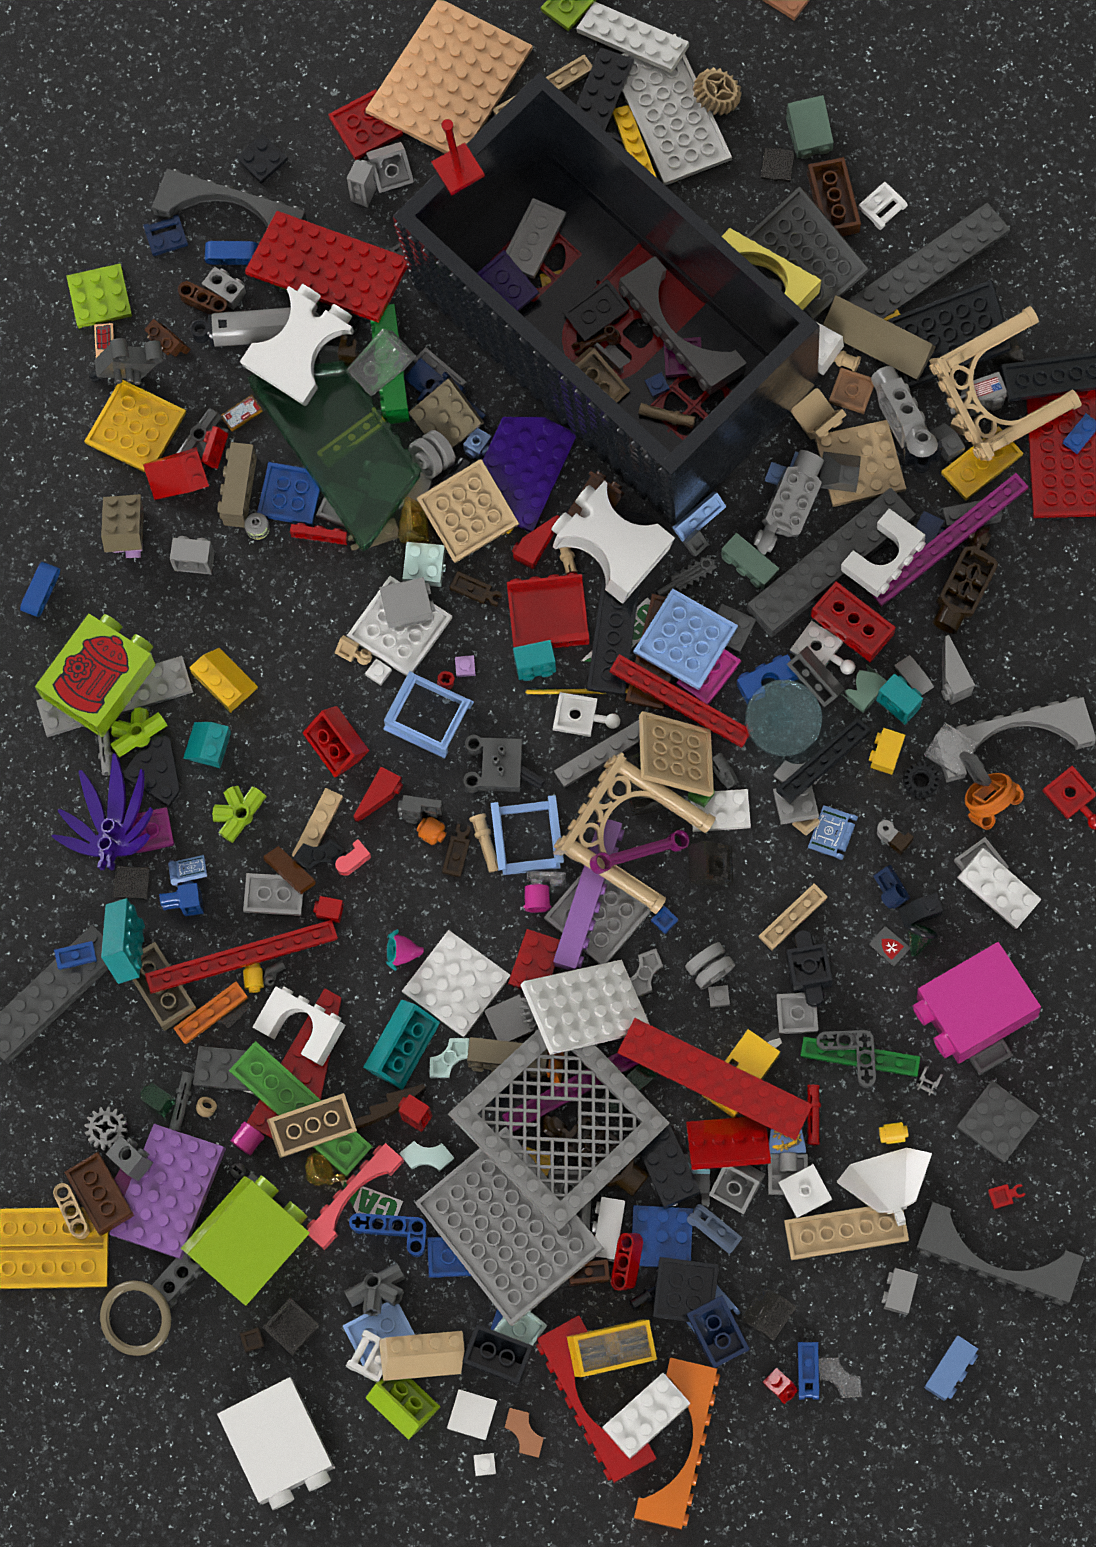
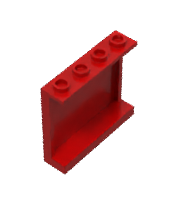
M576 572L568 573L567 576L553 574L549 575L548 578L535 576L529 578V580L516 578L507 582L514 647L551 640L552 648L589 644L582 574Z

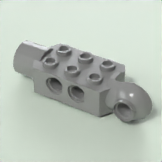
M886 366L880 368L872 375L871 381L877 391L879 407L901 448L903 449L907 446L909 452L917 457H927L934 454L938 447L937 439L927 429L924 413L919 411L915 397L912 398L908 384H905L902 378H899L893 367Z
M800 450L793 467H787L783 470L762 519L765 528L764 530L759 529L753 545L763 555L766 552L770 553L777 540L775 533L788 538L796 537L801 533L822 484L817 477L824 462V459L809 451Z

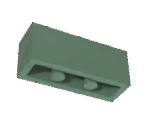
M738 533L721 550L722 559L728 564L732 563L740 575H746L751 579L750 582L756 588L760 587L765 590L779 574V568Z

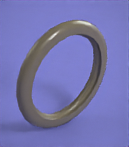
M132 1280L123 1282L108 1292L101 1306L100 1322L106 1339L113 1347L127 1355L141 1356L157 1350L164 1343L171 1327V1313L165 1297L159 1290L143 1281ZM135 1290L147 1293L157 1302L162 1316L160 1331L151 1342L145 1345H128L118 1339L111 1328L109 1320L111 1306L118 1296L127 1291Z

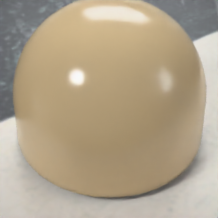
M209 1097L200 1098L196 1105V1111L202 1117L212 1116L217 1108L216 1102ZM210 1103L212 1108H205L202 1104Z

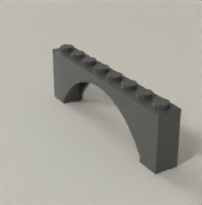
M177 169L166 170L152 205L154 215L170 219L181 210L199 203L224 201L250 210L259 217L267 228L276 211L306 221L305 211L298 206L291 207L281 201L274 202L262 195H252L246 190H235L232 186H222L213 180L206 181L193 174H183V172Z
M932 1202L916 1246L919 1254L926 1257L933 1255L938 1257V1261L945 1264L952 1262L957 1264V1268L964 1271L974 1270L976 1275L983 1278L993 1277L995 1282L1002 1285L1012 1284L1014 1289L1022 1292L1026 1290L1031 1291L1035 1297L1041 1299L1048 1297L1052 1299V1303L1060 1306L1070 1302L1084 1260L1083 1256L1065 1250L1062 1257L1037 1269L1012 1271L997 1268L978 1258L964 1244L953 1224L950 1215L951 1208Z

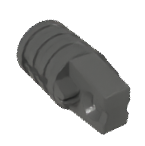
M720 753L712 758V767L718 779L727 789L735 786L739 781L724 755Z

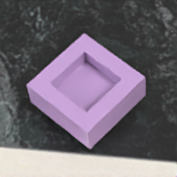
M474 655L455 657L457 677L476 676Z

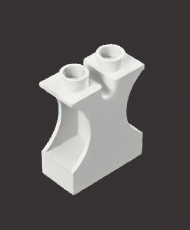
M302 284L298 291L289 286L287 288L291 302V311L288 322L283 330L270 340L252 343L240 363L243 367L302 405L307 406L318 388L314 378V363L319 351L333 338L341 335H352L354 330L352 326L348 325L352 315L333 304L329 312L325 310L320 317H315L314 313L318 308L316 303L321 296Z
M604 481L597 490L588 485L578 496L575 503L582 508L580 515L576 513L571 517L565 512L556 521L551 529L557 534L553 548H578L592 555L603 569L606 580L605 590L623 604L669 551L675 537L659 524L636 525L621 518L609 502L607 482Z

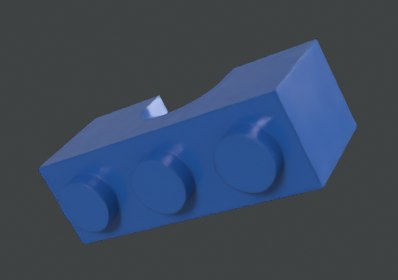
M788 654L785 656L779 655L772 660L773 662L767 665L763 663L757 666L755 671L751 673L745 672L738 677L737 687L747 704L764 696L765 690L761 682L766 678H774L780 687L798 679L797 675L787 665L791 660Z

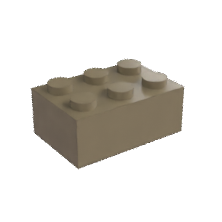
M141 494L103 497L101 537L104 552L142 550L144 510Z

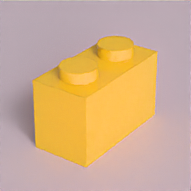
M883 728L882 733L878 732L875 739V744H878L876 751L872 750L869 761L872 762L870 768L892 775L905 735Z

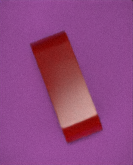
M623 1233L619 1236L611 1276V1285L615 1290H631L636 1285L643 1247V1238L638 1233Z

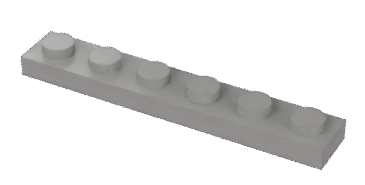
M639 720L554 770L564 788L604 765L613 755H618L621 752L624 753L639 744Z

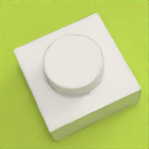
M375 659L365 675L381 686L392 672V669L378 659Z
M494 1453L474 1455L476 1476L496 1474Z

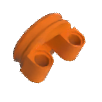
M988 774L992 781L989 786L973 783L966 793L965 805L970 811L968 814L970 820L985 830L991 829L996 821L995 814L1003 811L1010 804L1017 805L1021 803L1024 798L1021 787L1006 774ZM994 790L997 791L986 801L983 800Z

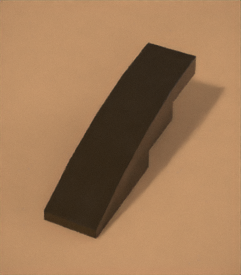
M422 1084L386 1094L388 1102L370 1106V1115L353 1119L356 1129L375 1124L394 1115L399 1111L398 1105L403 1097L407 1098L411 1094L418 1098L426 1091L425 1085Z

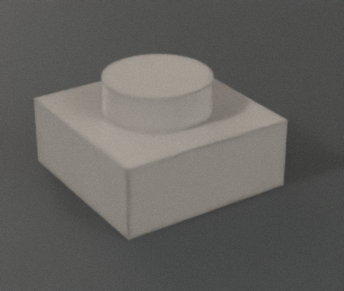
M728 985L708 987L710 1008L730 1006Z

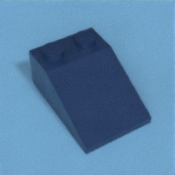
M723 1295L687 1313L711 1367L716 1368L750 1350Z

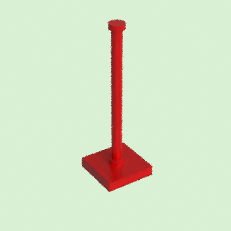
M445 119L442 121L441 126L445 131L450 151L431 162L452 196L485 177V174L465 142L456 146L453 122L450 119Z

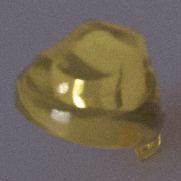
M313 1153L308 1156L305 1165L306 1180L314 1186L332 1185L335 1182L345 1180L344 1174H333L330 1163L321 1154Z

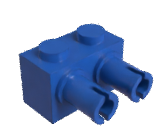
M186 881L182 885H178L177 892L159 894L163 910L180 908L185 917L204 914L201 890L198 884L193 881Z

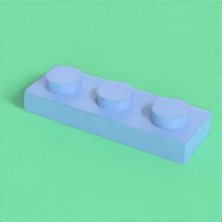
M713 491L672 528L683 542L695 529L700 530L725 509L726 505L718 493Z

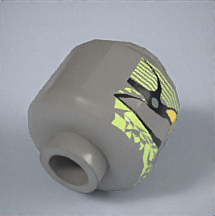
M261 513L250 514L244 522L246 533L252 539H263L269 533V522Z

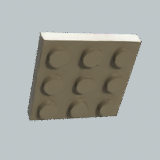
M448 378L409 411V414L424 434L431 430L440 432L448 440L452 449L484 423L452 378Z

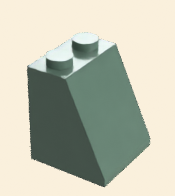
M824 96L788 103L786 121L797 159H806L815 154H827L832 151L834 142Z

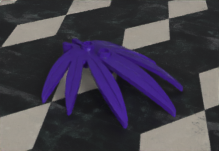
M113 753L107 818L105 817L103 805L95 787L82 770H79L86 804L99 834L96 836L82 821L64 810L58 809L59 814L66 823L82 838L90 842V844L72 837L52 835V838L75 852L100 857L97 865L100 870H105L106 864L107 868L115 870L114 861L117 856L131 855L139 851L147 843L150 834L146 833L140 837L138 836L146 828L153 813V809L150 807L129 832L135 822L142 802L144 770L140 769L125 815L126 792L124 777L118 756Z

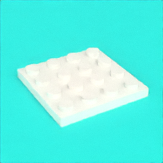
M389 576L383 586L400 582ZM379 590L347 634V637L359 643V646L367 649L371 654L407 676L409 671L414 673L451 621L452 615L434 604L435 612H432V619L412 626L388 628Z
M448 930L404 987L402 993L465 1038L511 975Z

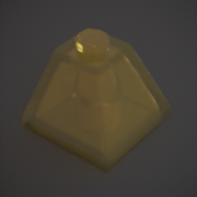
M409 496L405 497L399 521L398 537L400 542L407 544V542H429L426 513L418 501Z

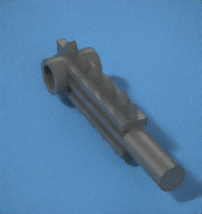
M708 556L706 558L701 557V562L695 561L694 566L688 564L687 570L682 568L681 573L675 572V575L671 576L672 582L657 590V594L663 596L669 593L672 588L682 591V589H686L687 584L693 586L694 580L699 582L700 577L706 578V573L712 574V571L717 568L714 565L716 560Z

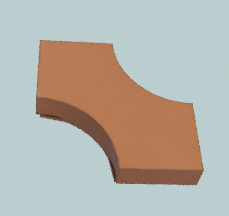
M510 1408L505 1428L517 1436L520 1444L519 1453L539 1458L544 1438L537 1435L531 1429L528 1412Z

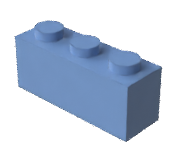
M957 1336L924 1388L943 1401L947 1397L951 1399L957 1390L954 1386L958 1381L962 1382L968 1373L965 1371L968 1364L973 1365L979 1356L976 1354L978 1348Z

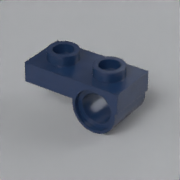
M891 865L886 866L873 876L883 892L881 899L888 908H897L911 898Z

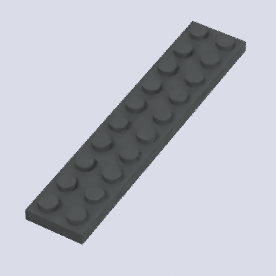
M986 203L847 301L884 319L893 314L895 310L903 308L1010 232V228L993 208Z

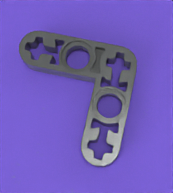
M866 1030L829 1031L818 1035L816 1044L820 1050H856L859 1085L863 1088H870L874 1085L876 1070L874 1038L871 1032ZM843 1035L850 1038V1044L847 1046H843L839 1042V1038ZM862 1035H866V1038L870 1039V1041H867L866 1048H871V1051H859V1048L863 1049V1042L859 1041ZM824 1036L827 1037V1040H833V1036H837V1046H833L834 1042H829L827 1046H824L822 1042L820 1043V1040ZM868 1054L871 1057V1062L863 1064L860 1061V1056ZM872 1067V1070L868 1069V1076L872 1077V1080L867 1084L861 1078L865 1075V1069Z

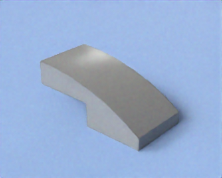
M910 655L894 665L895 670L907 681V685L912 689L916 688L922 695L934 688L927 675Z

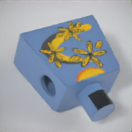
M771 1129L769 1137L770 1154H805L806 1147L802 1129L796 1141Z

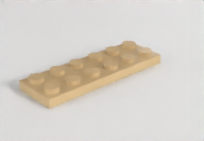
M870 1206L784 1220L791 1261L909 1241L906 1224L898 1226L894 1213H878Z

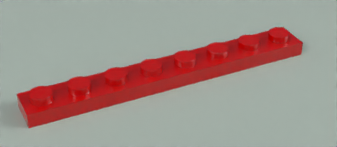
M620 654L609 671L741 748L752 731Z

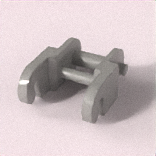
M926 1066L919 1079L921 1083H917L916 1086H918L917 1090L921 1088L929 1092L928 1095L930 1096L931 1093L934 1094L933 1088H937L943 1074H940L937 1082H932L924 1076L928 1068ZM923 1081L932 1084V1088L930 1089L922 1085Z

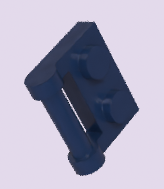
M178 214L173 215V218L143 225L153 256L188 246ZM172 225L177 227L176 229L153 236L151 233Z

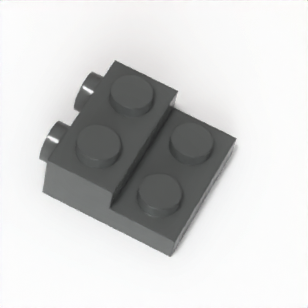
M403 795V800H399L398 803L399 817H403L406 822L416 824L417 821L421 822L423 815H426L427 818L433 817L437 819L443 816L442 801Z

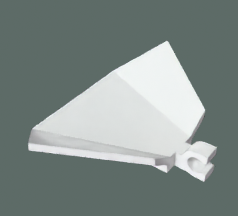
M904 1148L856 1162L848 1166L837 1180V1183L876 1212L894 1213L898 1226L905 1225L906 1219L902 1210L907 1209V1206L916 1202L932 1153Z

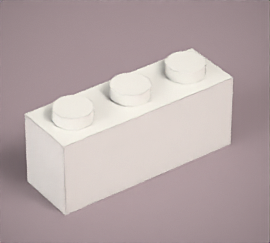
M601 1197V1202H597L595 1213L599 1214L598 1222L594 1221L592 1233H596L595 1238L603 1246L604 1250L596 1255L594 1259H608V1261L614 1262L625 1207L624 1200Z

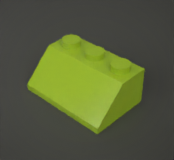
M382 1378L366 1396V1399L408 1440L440 1408L412 1379L383 1381Z

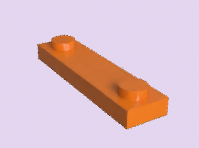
M234 982L175 1026L174 1030L184 1044H187L248 999V996L240 985Z

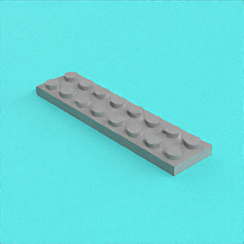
M179 656L156 663V666L120 715L134 711V708L148 707L193 693L183 657ZM44 699L36 700L47 737L83 727L82 724Z

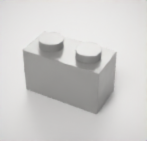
M897 1268L893 1270V1273L889 1272L886 1282L890 1284L888 1292L884 1291L881 1302L885 1304L884 1309L904 1315L909 1313L918 1274Z

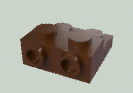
M155 319L144 329L148 333L147 338L151 341L161 342L162 351L168 356L172 354L176 357L180 352L187 354L191 350L172 331Z

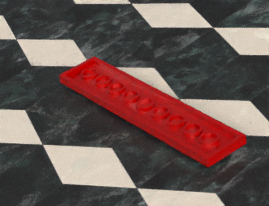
M634 1018L617 1054L795 1141L812 1108V1104L637 1018Z

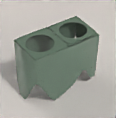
M867 664L868 671L859 670L857 674V691L852 689L844 690L847 697L842 695L862 713L877 699L879 689L887 682Z

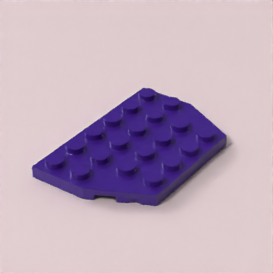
M502 417L483 458L484 464L520 523L517 527L528 532L534 530L576 438L569 429L545 417Z

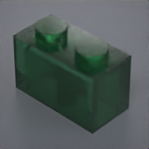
M152 1082L149 1086L146 1085L140 1093L141 1101L164 1118L175 1103L170 1094Z

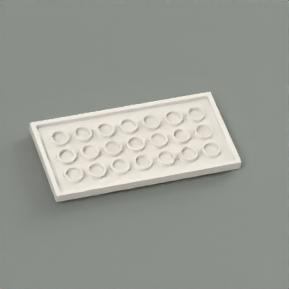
M626 53L621 54L634 59V64L622 94L633 113L640 134L665 186L732 160V156L712 112H707L705 107L701 108V103H696L697 98L693 97V86L696 77L685 53L672 73Z

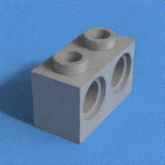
M214 267L202 282L204 289L223 297L228 307L233 310L246 294L245 284L238 278L233 279L230 277V274L222 268L219 270ZM222 280L220 284H214V281ZM232 289L237 290L234 294L228 293Z

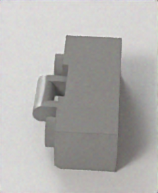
M356 160L347 176L351 201L368 208L376 191V183L373 179V166L365 160Z

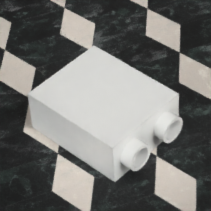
M291 1377L217 1414L260 1504L263 1505L269 1502L272 1510H275L294 1500L291 1492L292 1489L305 1483L310 1492L331 1481L327 1472L334 1469L335 1466Z

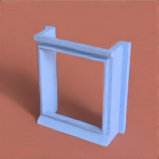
M409 671L384 719L385 727L383 730L445 759L448 754V746L467 709H471L474 702ZM415 683L460 704L441 742L396 722Z
M556 795L548 796V801L503 807H499L498 802L491 803L498 871L502 870L503 875L560 869V863H564L563 855L560 856L558 854L554 855V858L507 864L501 815L549 810L552 843L554 846L559 837L561 838Z

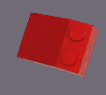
M197 447L143 464L154 500L196 491L209 486Z

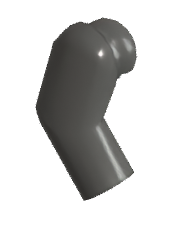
M282 960L265 969L263 977L265 985L273 986L277 973L286 969Z

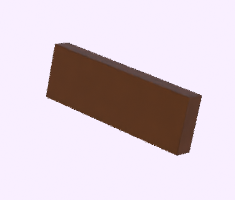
M279 846L264 855V861L300 895L316 885L315 880Z

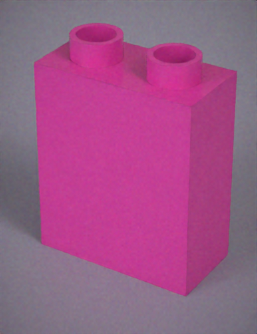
M999 942L918 988V1002L912 1005L919 1021L924 1026L932 1022L939 1033L933 1040L944 1058L953 1055L958 1064L1039 1017L1041 1009L1040 1004Z

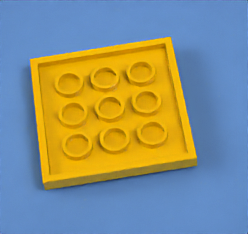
M122 380V383L116 385L85 439V444L145 472L143 464L161 458L183 420L186 410Z

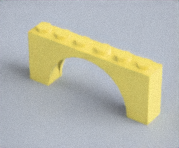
M731 228L721 236L751 264L765 267L778 275L786 289L784 294L802 310L819 294L821 280Z

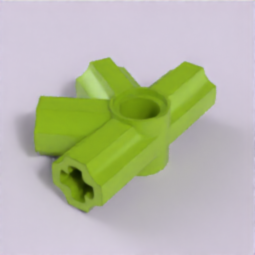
M141 707L134 708V711L131 712V723L121 720L113 723L111 734L119 739L111 743V746L116 754L121 757L136 746H146L150 742L151 736L168 725L159 712L149 718L147 709Z
M239 786L228 788L224 795L229 805L215 804L213 807V821L226 822L219 831V834L229 842L233 843L243 828L252 822L254 813L266 798L265 794L253 786L245 797ZM241 812H247L245 817L239 818Z

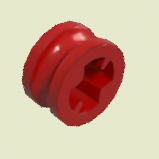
M448 671L441 672L438 675L437 685L447 690L452 689L454 686V675Z

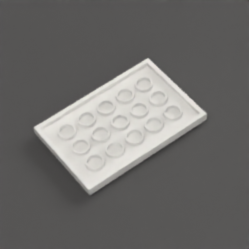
M622 960L527 980L521 984L550 1055L625 1038L634 1018L649 1024Z

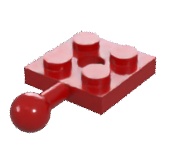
M1071 766L1042 791L1067 820L1080 810L1088 819V826L1091 829H1096V814H1093L1086 806L1096 797V792L1078 771ZM1072 788L1075 791V796H1066L1065 789Z

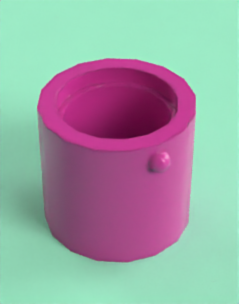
M534 884L525 886V905L523 906L525 911L540 913L551 909L548 885Z
M243 1122L230 1142L251 1156L265 1136L248 1123Z

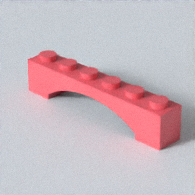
M386 1143L383 1146L379 1145L374 1150V1156L370 1161L366 1160L359 1168L361 1171L356 1176L353 1174L346 1182V1188L343 1191L340 1189L333 1196L334 1201L330 1205L326 1204L319 1212L321 1214L317 1220L313 1219L307 1225V1231L310 1232L308 1236L324 1250L338 1236L335 1232L336 1225L343 1208L350 1198L369 1181L385 1174L392 1176L404 1162L403 1158Z

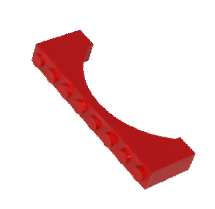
M577 1316L537 1338L538 1344H536L540 1355L545 1354L548 1360L545 1364L550 1373L554 1372L558 1379L555 1380V1383L559 1390L562 1391L564 1389L567 1395L564 1399L569 1409L574 1408L577 1414L574 1418L578 1426L583 1425L586 1433L583 1435L589 1445L593 1443L596 1449L593 1453L598 1463L603 1462L606 1468L603 1472L607 1480L610 1481L612 1479L613 1483H616L654 1462L657 1458L647 1443L629 1459L610 1436L584 1410L576 1391L575 1375L567 1336L588 1332L580 1316Z

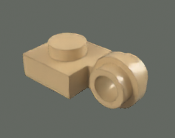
M344 635L340 638L335 654L350 662L356 657L357 661L362 665H367L372 659L371 652L367 649L358 651L359 643Z

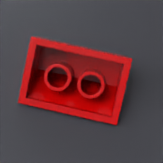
M337 706L322 710L303 732V735L335 778L357 764L369 752L367 746Z

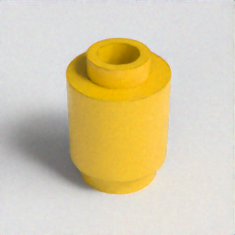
M255 963L245 966L243 970L244 988L249 990V993L260 992V989L264 988L263 970L260 968V964Z
M899 1122L879 1127L881 1143L905 1142V1138L908 1137L907 1125L903 1126V1123Z

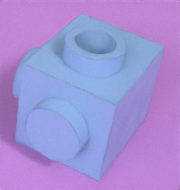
M477 428L463 444L465 454L472 459L477 458L480 460L482 456H485L491 443V436Z

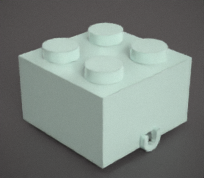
M407 542L403 582L424 577L425 583H429L430 586L442 587L443 572L446 570V564H444L445 546Z

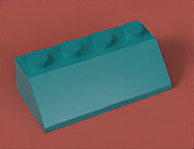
M401 1000L363 1068L378 1078L403 1090L440 1022L416 1004Z

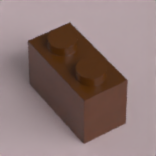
M608 1259L589 1261L569 1278L570 1286L610 1282Z

